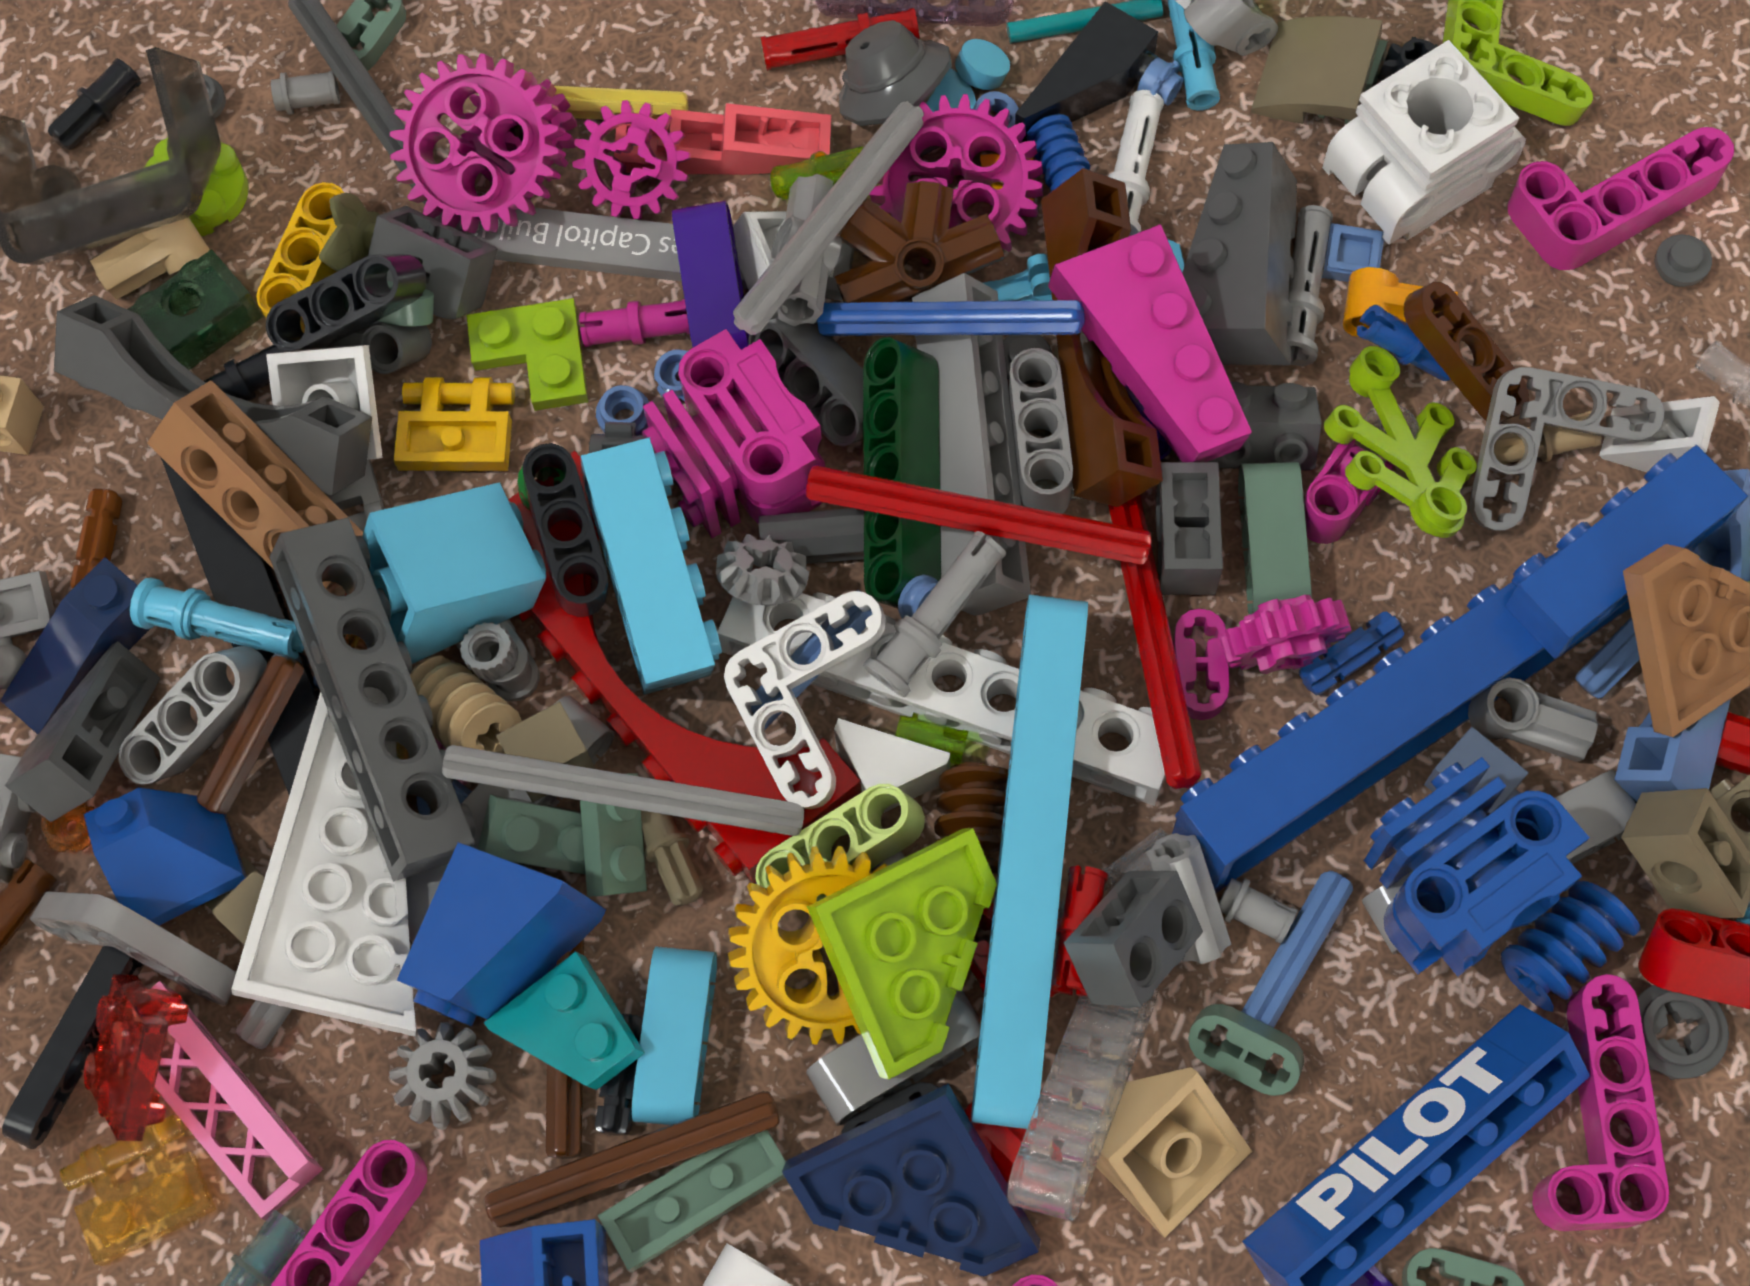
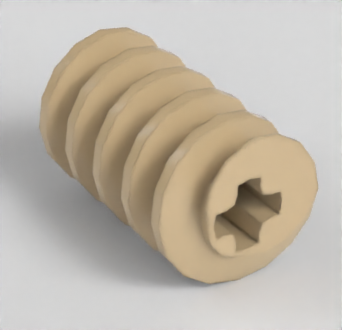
M438 655L427 658L415 666L410 677L417 694L423 695L430 705L433 716L431 730L435 739L440 741L446 749L448 746L456 745L505 754L496 735L522 722L516 709L510 706L461 663H453L448 658Z

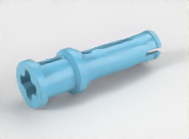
M150 577L145 578L138 584L131 599L130 617L133 624L139 628L151 629L154 626L174 630L176 636L185 640H193L201 636L213 637L225 642L252 647L256 650L288 655L294 659L299 657L298 652L302 653L304 650L294 621L212 601L210 596L200 589L191 588L184 592L165 587L164 582Z

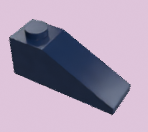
M106 557L62 599L0 700L36 734L40 733L112 644L118 641L130 650L150 630L135 626L130 617L131 599L138 585Z

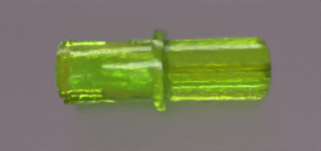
M861 146L829 155L823 151H817L811 154L808 160L784 166H775L770 176L773 192L777 198L787 200L789 199L790 187L798 176L810 177L815 174H820L833 180L834 186L864 147Z

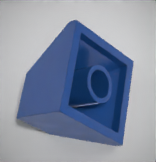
M137 788L116 799H111L100 807L84 814L93 853L118 903L130 908L158 926L234 889L247 877L227 815L206 810L205 807L197 802V795Z

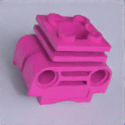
M727 329L690 349L681 359L678 372L687 411L673 390L662 395L670 426L653 401L643 406L648 428L642 431L644 439L650 437L652 447L655 450L654 453L665 452L672 478L683 494V500L678 502L689 523L693 527L702 523L711 538L721 534L715 504L731 527L741 522L735 494L750 517L758 524L759 516L809 512L822 504L819 501L810 500L806 497V485L811 468L813 466L825 467V461L817 452L818 445L822 439L820 424L807 405L792 395L784 386L776 368V361L761 339L741 350Z

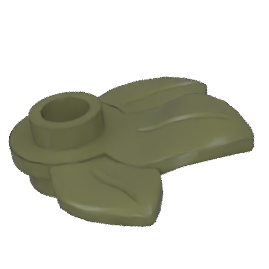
M351 193L338 194L329 201L337 228L320 252L319 259L335 271H339L368 256L376 219L380 215L378 212L367 211L360 199Z

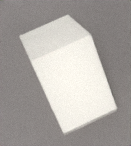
M1715 396L1662 402L1664 421L1661 428L1653 436L1638 441H1625L1604 437L1599 456L1604 460L1648 472L1667 454L1672 453L1678 459L1696 444L1706 453L1720 402ZM1639 405L1612 409L1611 416L1624 417L1630 420V430L1634 431L1637 424L1647 423L1648 413L1641 411Z
M839 718L834 728L836 749L841 759L860 779L861 793L877 784H891L901 789L910 797L916 798L938 787L939 776L944 771L950 769L949 752ZM900 803L890 805L883 813L899 806Z

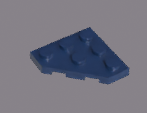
M949 1084L786 1160L782 1170L784 1177L813 1224L838 1231L839 1225L876 1236L874 1243L922 1258L924 1252L959 1262L960 1270L983 1277L1039 1252L1041 1239Z

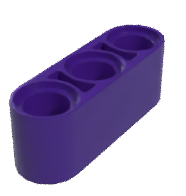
M720 201L672 210L673 229L692 347L727 329L738 347L742 350L749 346L750 334L745 330H739L734 324L735 317L733 311L744 298V291L729 205L727 201Z

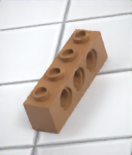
M212 380L174 402L147 442L272 568L270 554L280 533L348 517ZM349 518L355 535L362 536L363 531ZM331 581L322 582L329 592L339 586V584Z

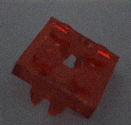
M113 974L109 995L102 996L97 1007L96 1026L100 1033L96 1053L88 1054L84 1066L85 1088L93 1094L98 1104L99 1115L105 1117L117 1141H143L146 1126L164 1122L167 1107L165 1104H158L160 1095L154 1092L168 1026L186 1023L189 1012L188 1005L181 1004L182 996L180 994L159 989H146L138 975Z

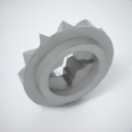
M746 534L741 543L727 541L724 552L717 557L716 576L721 586L737 599L756 605H779L794 600L805 590L809 577V571L806 569V556L795 553L792 542L781 544L773 542L771 535L765 540H757L753 536ZM753 564L756 565V566H758V567H761L760 569H757V568H756V569H754V570L752 571V569H753Z

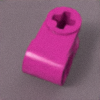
M1355 439L1349 444L1339 443L1321 472L1310 484L1304 499L1307 538L1320 544L1338 541L1345 535L1366 505L1369 506L1382 490L1376 485L1371 490H1361L1348 481L1345 474L1346 466L1358 452L1366 451L1356 444ZM1388 460L1384 462L1385 467L1394 472L1396 466ZM1317 505L1333 507L1338 514H1325L1317 508Z

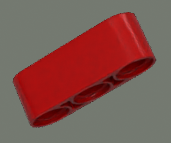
M1671 908L1663 910L1658 914L1639 958V971L1647 981L1656 987L1750 1009V925L1683 909Z

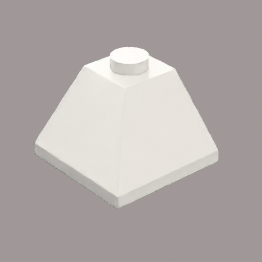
M369 345L266 354L272 403L274 406L303 404L326 396L372 416L367 460L383 458Z

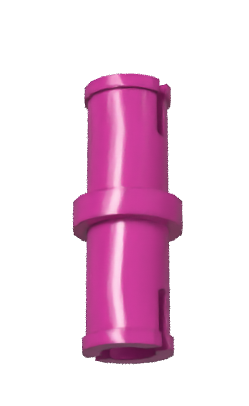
M685 299L643 306L640 301H631L627 303V308L589 313L580 312L579 316L580 324L585 326L580 327L585 347L632 340L633 345H640L646 343V338L683 333L690 334Z

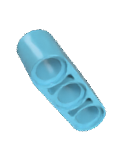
M656 946L653 950L640 1037V1045L645 1053L637 1059L632 1097L633 1122L672 1125L699 1115L700 1105H694V1102H700L707 1053V1045L702 1044V1041L708 1042L715 990V985H710V982H716V952Z

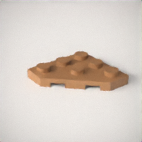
M1665 544L1623 570L1653 730L1654 732L1674 737L1750 686V583L1723 568L1712 566L1700 560L1699 555L1686 548Z

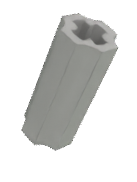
M1178 833L1156 840V844L1152 849L1146 852L1151 870L1178 872L1203 930L1201 936L1185 953L1182 961H1195L1204 964L1221 958L1225 948L1232 944L1200 843L1195 835L1185 836Z

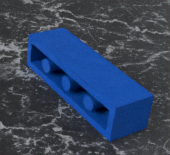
M1697 444L1678 459L1672 453L1664 456L1645 474L1644 479L1648 483L1635 493L1628 487L1622 489L1600 510V513L1604 516L1601 520L1590 528L1584 522L1579 523L1557 543L1556 547L1560 550L1559 553L1546 563L1539 556L1536 557L1513 577L1512 582L1516 589L1505 607L1554 659L1558 658L1629 601L1623 570L1665 544L1692 551L1726 524L1747 499L1748 495Z

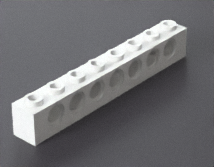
M818 592L814 593L813 597L802 593L790 602L766 606L747 603L733 596L717 632L722 652L734 656L738 651L775 632L773 629L780 621L785 619L797 620L835 599V597ZM885 615V630L879 640L868 648L822 672L811 683L1010 754L1015 709L1008 712L997 711L988 702L992 697L999 694H1008L1016 699L1019 669L1006 665V660L994 652L976 649L972 653L952 646L951 640L942 635L939 639L942 642L941 652L936 658L929 657L908 684L911 691L906 697H901L879 682L863 666L868 658L875 659L896 633L894 628L896 621ZM866 627L860 634L867 631L868 628ZM804 632L793 638L790 644V656L811 636V632ZM954 675L959 677L964 682V685L955 692H944L939 690L934 683L942 676ZM1084 688L1083 691L1080 690L1072 777L1155 806L1165 778V772L1151 708L1140 707L1139 710L1126 707L1116 703L1115 697L1100 689ZM1106 733H1119L1128 740L1129 747L1122 751H1110L1102 746L1099 738Z

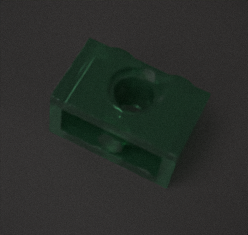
M212 249L200 258L187 262L176 275L155 290L141 295L134 305L127 309L139 314L156 339L188 370L195 367L263 317L248 290ZM197 308L192 314L184 316L188 311Z

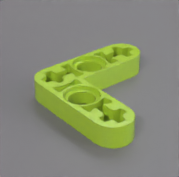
M1448 0L1443 43L1450 40L1508 105L1563 126H1571L1578 122L1592 103L1593 94L1590 87L1584 80L1570 72L1500 45L1499 35L1503 0ZM1466 21L1476 25L1480 30L1471 27ZM1508 74H1511V75L1517 77V78L1520 79L1525 85H1522V84L1518 83V82L1515 81L1513 78H1511Z

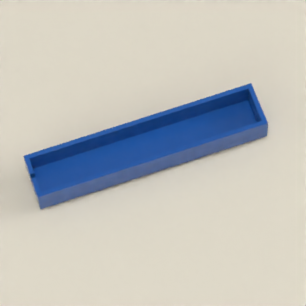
M1584 522L1589 528L1591 527L1588 522ZM1558 550L1548 558H1545L1542 553H1538L1532 556L1515 570L1513 576H1515L1525 565H1527L1536 557L1539 556L1546 563L1553 556L1559 553L1560 550ZM1513 582L1501 590L1495 584L1488 586L1469 601L1467 608L1470 611L1454 622L1449 616L1439 619L1421 634L1420 639L1423 643L1408 653H1405L1401 647L1390 652L1373 667V671L1376 674L1361 685H1358L1355 680L1346 682L1325 700L1328 705L1327 708L1312 718L1307 712L1297 715L1278 731L1277 734L1281 739L1265 750H1262L1259 745L1250 747L1229 765L1232 770L1231 773L1216 783H1213L1210 778L1203 779L1183 794L1180 798L1183 805L1175 815L1176 822L1172 834L1196 836L1204 855L1215 894L1225 888L1231 878L1238 879L1468 721V709L1472 698L1485 689L1506 678L1526 681L1556 660L1505 607L1516 589ZM1629 601L1559 657L1630 609ZM1496 696L1494 702L1500 699L1501 697Z

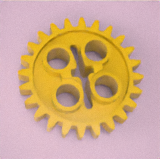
M815 846L811 849L810 864L802 866L793 853L787 854L789 871L782 875L770 865L765 867L770 882L767 888L754 883L748 884V892L755 904L754 906L736 904L734 908L736 917L745 923L746 926L731 927L728 930V935L731 942L743 947L729 952L728 958L731 967L745 968L734 976L737 990L752 989L746 997L749 1010L754 1011L767 1005L763 1017L768 1028H771L782 1018H785V1031L789 1039H793L802 1026L808 1028L811 1043L814 1045L818 1044L824 1029H831L837 1044H843L845 1027L853 1025L859 1035L861 1032L838 979V993L834 996L827 994V972L820 952L823 944L807 906L815 903L817 896L820 894L829 896L888 865L884 863L872 873H869L871 860L865 852H862L854 863L850 865L848 864L843 846H837L831 862H824L818 847ZM802 910L809 914L808 921L799 930L785 931L778 926L781 916L788 911ZM809 969L816 973L813 982L805 988L793 989L785 984L788 976L795 970Z

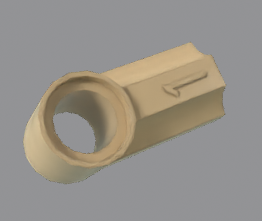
M180 203L141 224L138 227L140 231L92 257L90 262L104 288L118 300L146 285L149 281L166 271L170 275L185 268L207 254L210 249Z

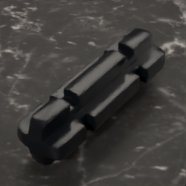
M621 1014L640 1043L643 1018L632 1014ZM637 1060L600 1087L599 1097L604 1099V1106L597 1107L595 1128L598 1132L621 1136L627 1135L631 1131L632 1109L628 1107L629 1101H632Z

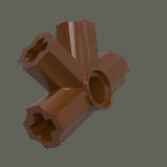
M907 182L901 223L870 199H867L851 216L840 234V238L844 243L870 261L834 276L843 303L904 302L963 273L969 275L1003 261L1005 256L993 223L986 213L949 229L954 189L935 182ZM923 257L932 262L935 270L928 278L917 280L908 276L904 271V267L912 258Z

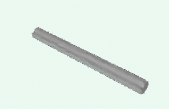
M908 101L898 104L734 309V324L739 330H745L750 335H756L762 331L922 128L924 112L919 106H913Z
M456 745L447 747L442 765V774L450 779L791 836L800 834L804 820V807L793 802Z

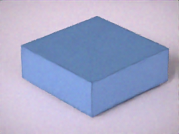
M1331 223L1322 278L1349 282V276L1355 270L1366 267L1380 268L1384 231Z

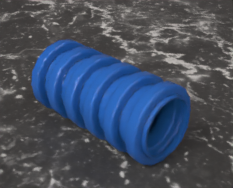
M1063 114L1050 115L1040 119L1029 129L1026 137L1027 141H1035L1037 154L1034 157L1037 161L1042 162L1043 174H1045L1044 181L1050 188V193L1082 168L1090 170L1091 167L1088 159L1084 157L1085 151L1081 144L1078 143L1079 138L1075 130L1072 129L1073 124L1070 118Z

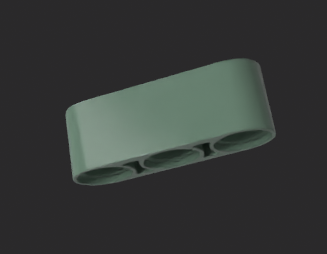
M1241 463L1238 473L1239 497H1244V499H1239L1243 548H1249V551H1243L1247 601H1253V603H1247L1248 615L1259 609L1258 605L1270 600L1291 599L1305 594L1310 595L1312 599L1302 477L1299 463Z

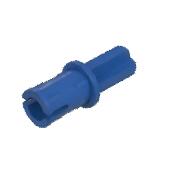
M1373 305L1364 312L1360 322L1365 323L1370 328L1368 329L1362 325L1357 326V335L1360 338L1368 340L1392 353L1400 365L1410 363L1441 381L1451 380L1412 332L1407 322L1385 311L1379 305Z

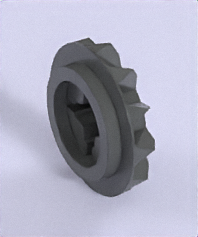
M1655 985L1650 986L1637 997L1649 1070H1655L1664 1074L1670 1080L1698 1078L1712 1070L1721 1061L1728 1046L1729 1030L1724 1012L1717 1002L1668 991ZM1667 1014L1671 1015L1676 1023L1687 1022V1024L1697 1021L1698 1026L1691 1029V1032L1683 1038L1685 1048L1680 1047L1676 1039H1657L1656 1035L1668 1025Z

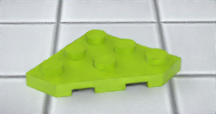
M963 828L807 906L880 1078L889 1080L942 1052L950 1028L946 1026L953 1000L956 991H962L978 944L973 942L983 910L990 907L997 886L973 828Z

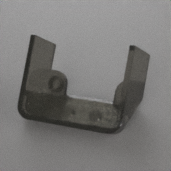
M157 47L146 50L168 134L167 153L169 160L81 188L77 176L65 167L48 165L37 169L25 121L0 115V245L8 258L17 263L42 265L190 217L198 209L221 152V142L199 61Z

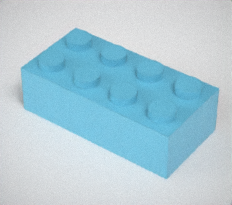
M649 437L581 455L582 480L643 694L646 695L709 677L715 666L714 661L719 660V654L722 653L713 619L702 621L698 606L703 605V598L706 597L705 589L697 563L686 565L683 551L687 550L686 542L690 541L681 507L670 509L667 496L672 495L670 486L673 485V478L665 452L654 453Z

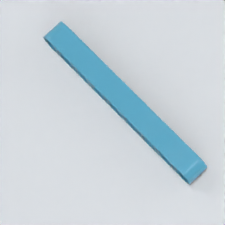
M1030 594L1028 596L972 1101L971 1122L1029 1130H1035L1087 627V601Z

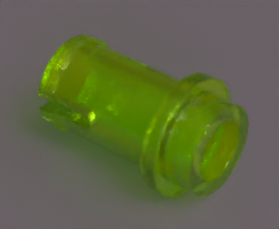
M913 712L912 717L900 715L895 736L949 752L950 763L954 765L961 764L968 730H959L918 719L919 713Z

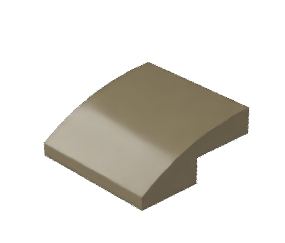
M1315 16L1278 22V32L1273 38L1251 113L1301 124L1304 123L1306 113L1346 120L1356 118L1358 116L1356 114L1357 106L1361 105L1359 101L1360 95L1365 92L1381 38L1383 20L1348 16Z

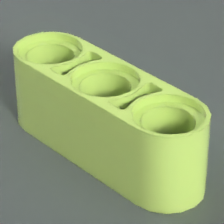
M877 784L869 787L801 830L799 835L792 836L769 850L760 859L756 867V882L764 888L770 885L765 869L768 865L778 870L782 875L789 870L787 863V854L793 853L802 866L810 864L811 849L815 846L818 847L824 862H831V849L834 842L846 834H849L850 848L846 854L848 864L852 865L856 858L862 852H865L871 860V870L880 862L910 846L920 837L925 823L923 809L916 800L891 784ZM900 803L901 816L898 822L890 828L882 829L881 816L884 810L892 804ZM820 894L819 896H817L816 902L827 896L825 894Z

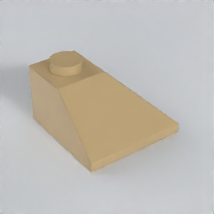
M1191 1067L1111 1085L1067 1128L1091 1162L1164 1238L1252 1152L1200 1074Z

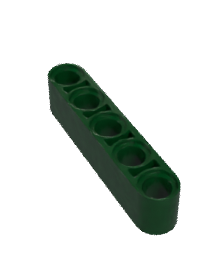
M882 337L875 341L869 348L864 360V475L940 490L938 364L933 355L891 337ZM864 510L865 591L878 603L898 609L900 594L906 584L913 578L924 574L934 577L937 581L941 579V525Z

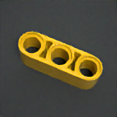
M322 182L314 184L301 196L258 287L257 303L265 318L270 309L278 302L337 272L324 264L319 259V254L337 228L333 217L327 220L324 219L332 215L330 199L338 194L345 193L341 187L333 183ZM316 259L312 263L302 266L308 260ZM301 316L300 326L302 332L304 333L305 324Z

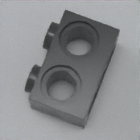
M1161 462L1163 481L1156 485L1155 501L1158 578L1162 595H1216L1223 571L1219 463Z
M1127 871L1066 939L1064 945L1091 1004L1133 1008L1141 1007L1153 996L1155 989L1170 971L1184 959L1185 953L1201 936L1203 930L1177 871Z

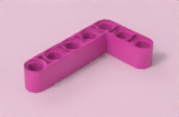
M383 1140L373 1144L364 1153L271 1286H307V1278L310 1271L322 1263H327L331 1271L329 1286H356L424 1189L427 1182V1167L420 1155L407 1145L396 1140ZM397 1157H404L407 1162L405 1178L398 1185L385 1188L382 1182V1171L385 1165ZM366 1210L370 1218L367 1232L360 1239L349 1242L344 1233L347 1219L354 1212Z

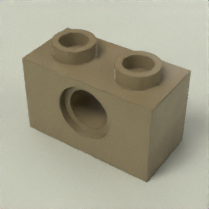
M1708 788L1641 792L1631 817L1625 825L1621 838L1670 909H1683L1718 918H1743L1750 902V852Z

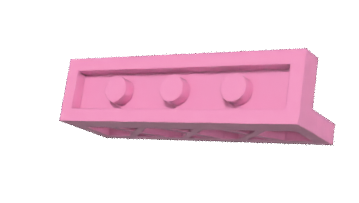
M159 981L140 997L149 1007V1010L115 1039L259 1217L266 1220L318 1175L323 1168L179 994ZM161 1022L175 1039L172 1059L149 1058L137 1041ZM184 1051L190 1057V1059H183ZM157 1067H171L169 1081ZM182 1068H199L211 1083L209 1103L185 1102L179 1095ZM220 1096H222L227 1104L220 1103ZM193 1111L207 1112L206 1126ZM218 1112L236 1113L248 1128L245 1148L222 1147L215 1139ZM257 1140L263 1146L264 1149L256 1148ZM230 1156L244 1157L243 1171L240 1170ZM255 1157L272 1158L289 1178L266 1199L262 1197L252 1184Z

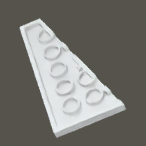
M373 687L364 688L366 696L371 701L377 704H388L387 697L382 691ZM320 692L232 985V995L416 1037L413 988L397 981L410 951L406 878L394 882L391 878ZM386 741L385 747L387 751L397 758L396 742Z

